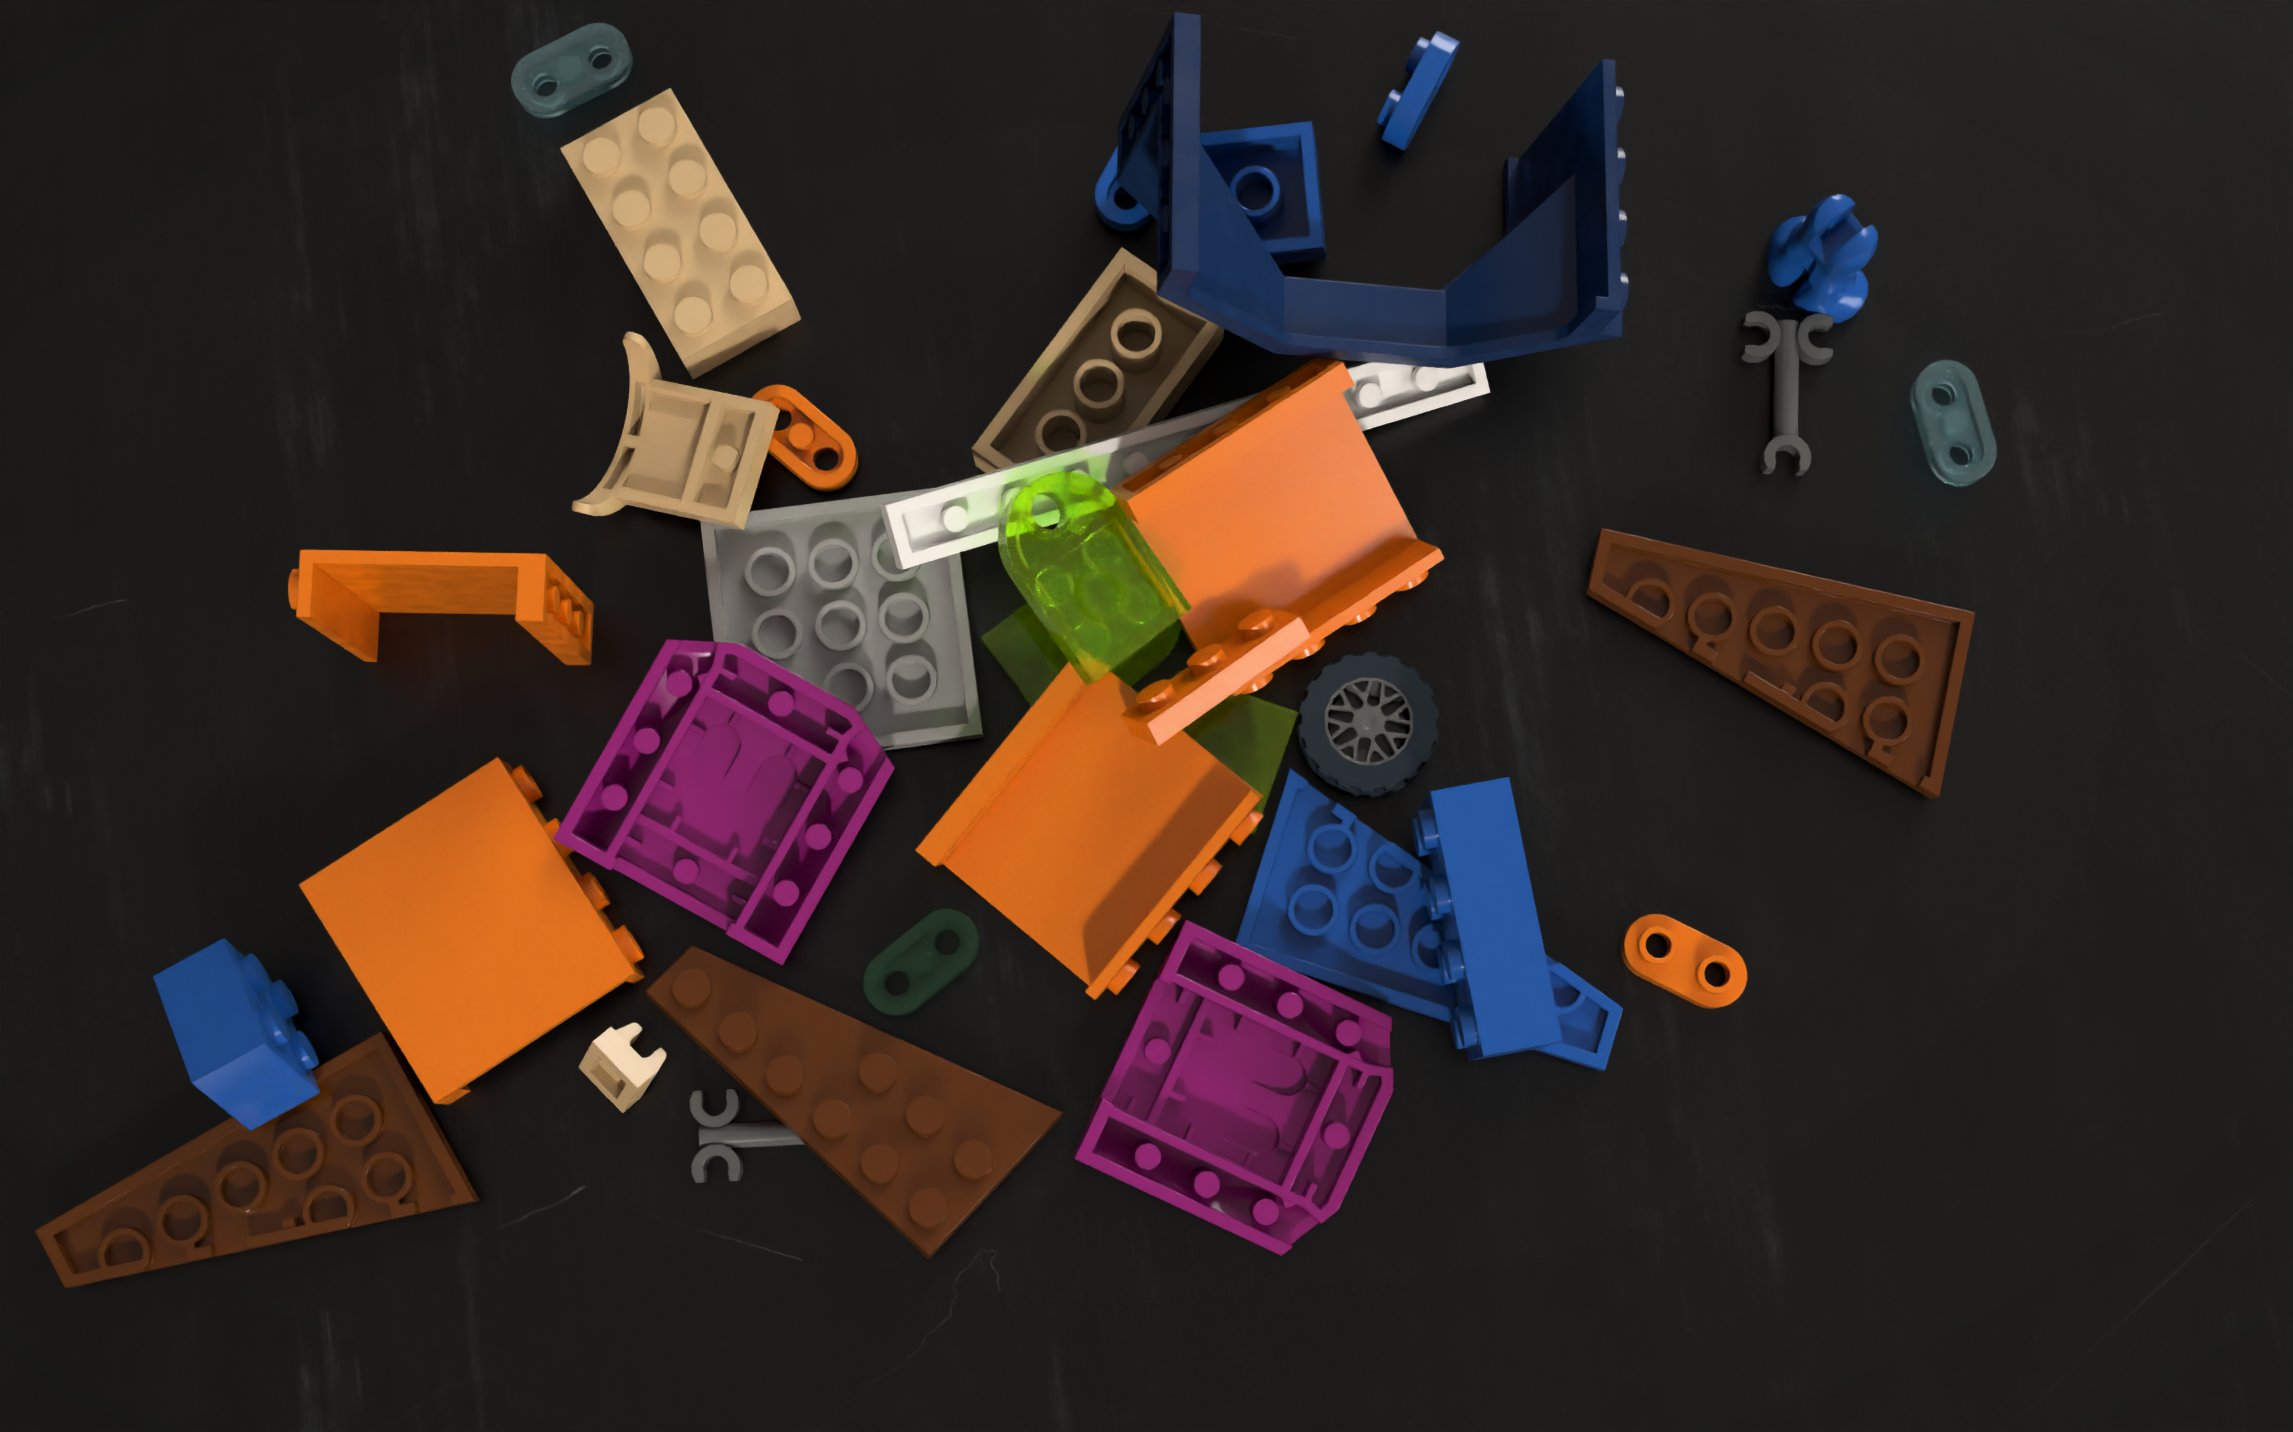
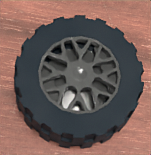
M1364 652L1360 656L1349 654L1341 657L1340 661L1332 665L1329 663L1321 669L1319 675L1314 680L1312 679L1306 688L1296 720V732H1298L1299 739L1298 746L1301 755H1304L1308 761V768L1314 775L1318 774L1325 780L1324 784L1333 790L1339 788L1346 791V795L1358 797L1359 794L1377 797L1392 790L1395 792L1404 787L1411 779H1414L1432 755L1439 734V730H1437V721L1440 718L1438 706H1434L1432 700L1433 692L1428 683L1425 685L1419 678L1420 673L1412 666L1408 668L1401 664L1399 658L1388 655V658L1378 656L1377 652Z

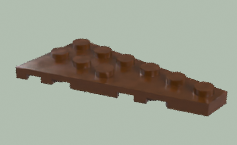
M1600 529L1596 539L1585 594L1928 798L1934 800L1940 796L1975 612L1609 529Z
M691 946L646 990L647 998L928 1260L1056 1125L1063 1115V1112L694 946Z
M380 1031L312 1071L321 1092L318 1095L251 1131L234 1117H231L36 1229L35 1232L64 1287L69 1288L480 1200L388 1032Z

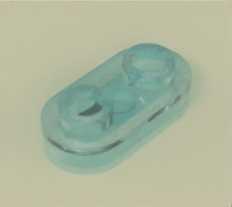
M591 23L524 56L513 70L511 77L512 90L520 105L529 114L539 118L557 117L623 83L632 69V52L624 35L617 28L605 23ZM609 54L612 56V60L607 67L598 69L592 66L593 60L598 55ZM548 81L557 83L556 90L551 95L540 96L537 94V90L542 83Z
M1940 360L1930 364L1916 377L1910 391V401L1931 470L1941 481L1952 486H1968L1985 476L1993 467L1997 457V446L1980 388L1972 371L1957 361ZM1942 388L1946 390L1950 395V405L1942 406L1936 403L1932 397V389ZM1951 447H1960L1965 450L1968 455L1967 465H1958L1953 462L1950 457Z

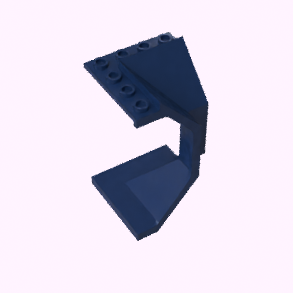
M1174 12L1118 122L1117 183L1157 219L1158 296L1274 354L1450 369L1623 337L1622 311L1628 299L1629 281L1627 274L1621 272V247L1627 232V216L1625 211L1620 209L1619 185L1625 172V152L1623 148L1617 147V124L1623 112L1624 94L1621 86H1616L1615 60L1602 59L1520 159L1508 157L1504 161V235L1499 243L1441 290L1284 276L1200 143L1201 15Z

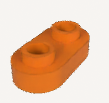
M771 385L759 390L752 397V399L771 402L780 412L788 413L791 416V423L786 429L774 430L768 452L807 486L821 492H832L843 488L853 479L858 468V454L852 439L798 391L785 385ZM832 452L838 456L837 465L828 471L818 469L816 467L817 458L822 453Z
M1662 914L1643 916L1631 923L1622 936L1621 955L1631 972L1695 1005L1709 1009L1723 1007L1737 1000L1745 989L1747 969L1738 952L1728 945L1671 917ZM1652 934L1662 936L1667 943V952L1662 958L1651 956L1646 949L1647 938ZM1710 963L1719 964L1725 971V981L1720 987L1710 985L1705 979L1704 972Z

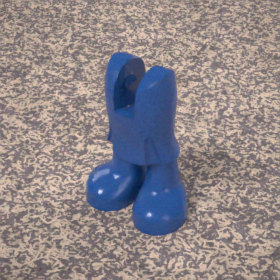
M1836 194L1823 198L1813 206L1807 216L1791 217L1781 223L1770 236L1766 261L1768 274L1774 284L1780 287L1790 286L1808 273L1810 275L1809 279L1800 286L1792 298L1793 308L1803 317L1807 318L1816 313L1827 314L1833 317V323H1841L1852 318L1862 308L1868 296V281L1860 269L1870 261L1875 253L1878 244V232L1873 224L1866 228L1860 224L1852 214L1856 204L1846 195Z

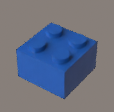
M1312 121L1201 133V145L1276 264L1283 265L1327 260L1317 145Z
M223 938L153 976L191 1083L251 1131L321 1093L312 1072V1068L319 1065L318 1057L304 1033L301 1031L297 1032L291 1018L299 1012L296 1001L282 980L279 979L272 982L269 979L264 967L254 954L250 953L244 957L233 945Z

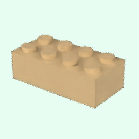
M671 88L560 148L692 379L701 376L801 320L790 292Z
M1121 247L971 448L976 467L988 473L1164 421L1223 341L1224 328L1158 296L1157 271ZM1097 511L1057 524L1075 537H1078Z

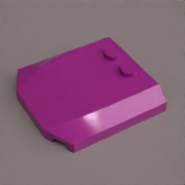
M667 639L553 839L610 871L615 869L724 929L726 935L783 965L895 767L854 706L744 644Z
M1183 920L1167 948L1085 1123L1073 1157L1086 1165L1282 1256L1293 1247L1291 1244L1319 1222L1322 1224L1339 1210L1394 1091L1393 1068H1391L1390 1062L1392 1017L1188 920Z

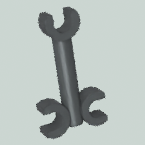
M1752 311L1745 314L1741 320V328L1760 330L1765 336V344L1760 346L1745 345L1741 351L1740 359L1748 363H1759L1766 360L1774 352L1773 439L1764 447L1759 457V466L1763 474H1771L1775 469V455L1778 451H1787L1792 454L1795 460L1794 471L1797 476H1802L1811 464V451L1808 445L1798 437L1799 359L1809 365H1822L1832 358L1833 349L1817 348L1810 343L1808 334L1811 331L1825 332L1832 327L1833 317L1827 314L1816 313L1810 315L1800 325L1795 320L1777 321L1772 315L1764 311Z
M727 1089L726 1109L717 1116H712L706 1111L704 1091H693L691 1095L690 1110L693 1117L700 1123L699 1146L701 1150L695 1155L691 1165L695 1183L707 1182V1164L710 1159L716 1156H721L727 1161L729 1181H740L743 1174V1161L733 1148L805 1145L779 1120L733 1122L741 1110V1097L736 1089Z

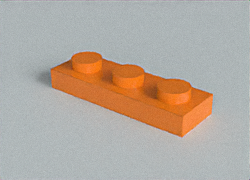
M1272 608L1260 609L1246 616L1237 626L1239 631L1221 644H1211L1198 650L1187 660L1188 667L1170 680H1160L1152 683L1139 692L1136 696L1137 703L1120 714L1131 735L1160 746L1310 639L1311 635L1301 617Z

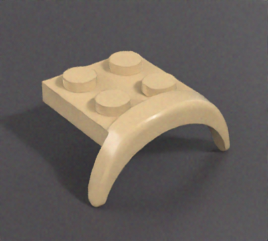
M626 332L623 344L628 357L630 387L627 414L621 439L614 458L600 483L589 495L580 500L573 501L572 510L592 516H605L620 510L626 505L744 530L780 410L771 402L663 381L657 359L647 340L640 334Z

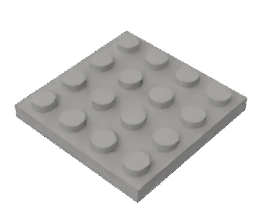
M934 488L750 511L744 530L700 521L714 642L742 643L854 706L884 751L984 738L961 552L910 568H897L879 506L886 502Z

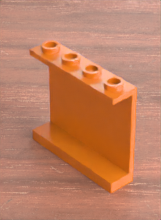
M1315 357L1106 491L1195 652L1211 644H1221L1239 631L1237 626L1242 619L1260 609L1272 608L1301 617L1311 638L1232 693L1234 696L1240 693H1252L1264 687L1273 678V671L1291 659H1303L1314 654L1325 644L1324 638L1343 625H1353L1367 619L1376 611V603L1395 591H1405L1417 586L1427 578L1429 574L1428 569L1445 559L1438 547L1418 540L1343 395L1344 391L1355 384L1344 363L1337 360Z
M300 550L299 569H293L289 576V603L293 610H297L296 617L364 662H377L380 612L516 615L515 621L565 665L591 666L594 603L547 554Z
M1078 649L915 851L935 867L942 864L945 865L1089 985L1085 992L1096 1000L1107 988L1117 996L1134 976L1141 965L1132 957L1147 939H1150L1158 946L1182 917L1173 907L1185 892L1191 889L1199 896L1217 875L1223 865L1215 860L1214 857L1227 841L1232 839L1240 846L1264 817L1263 814L1255 809L1264 796L1183 729L1160 746L1132 736L1120 714L1137 703L1136 696L1139 693L1087 650Z
M499 757L299 884L435 1104L450 1105L471 1090L467 1084L625 981L636 984L645 978L637 965V962L645 957L639 944L625 925L615 930L603 911V908L611 903L604 889L590 871L583 876L580 875L568 856L574 850L553 839L561 823L557 818L547 823L536 806L535 801L543 797L536 782L523 765L513 769L510 764Z

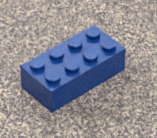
M1509 777L1430 791L1419 806L1417 817L1411 818V829L1418 857L1425 855L1429 857L1432 875L1429 877V881L1423 884L1424 895L1430 920L1441 919L1445 941L1442 942V945L1436 946V954L1443 984L1454 983L1458 1007L1455 1010L1449 1011V1020L1456 1049L1467 1048L1469 1061L1543 1048L1562 1042L1563 1039Z

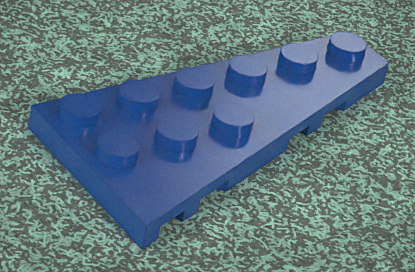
M1290 768L1235 943L1308 978L1450 1023L1449 1011L1455 1010L1458 1007L1454 983L1443 984L1437 961L1436 946L1442 945V942L1445 941L1441 919L1430 920L1425 901L1423 884L1429 881V877L1432 875L1431 869L1395 843L1389 842L1357 819L1355 814L1338 802L1336 804ZM1546 955L1563 1041L1533 1050L1604 1071L1623 1008L1566 966Z

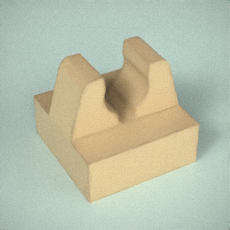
M630 1023L617 1030L609 1027L592 1041L578 1067L622 1113L642 1097L667 1056L666 1052L660 1047L651 1056L642 1058L630 1046L637 1040L643 1030L637 1023Z

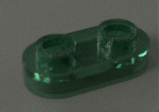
M952 909L937 910L923 918L876 956L868 965L864 974L863 985L869 1002L879 1011L891 1016H904L920 1008L975 961L980 948V938L973 922L963 913ZM947 931L956 933L960 939L958 950L951 955H943L936 948L937 938L940 934ZM895 972L905 973L910 981L908 990L900 996L889 994L886 988L888 977Z

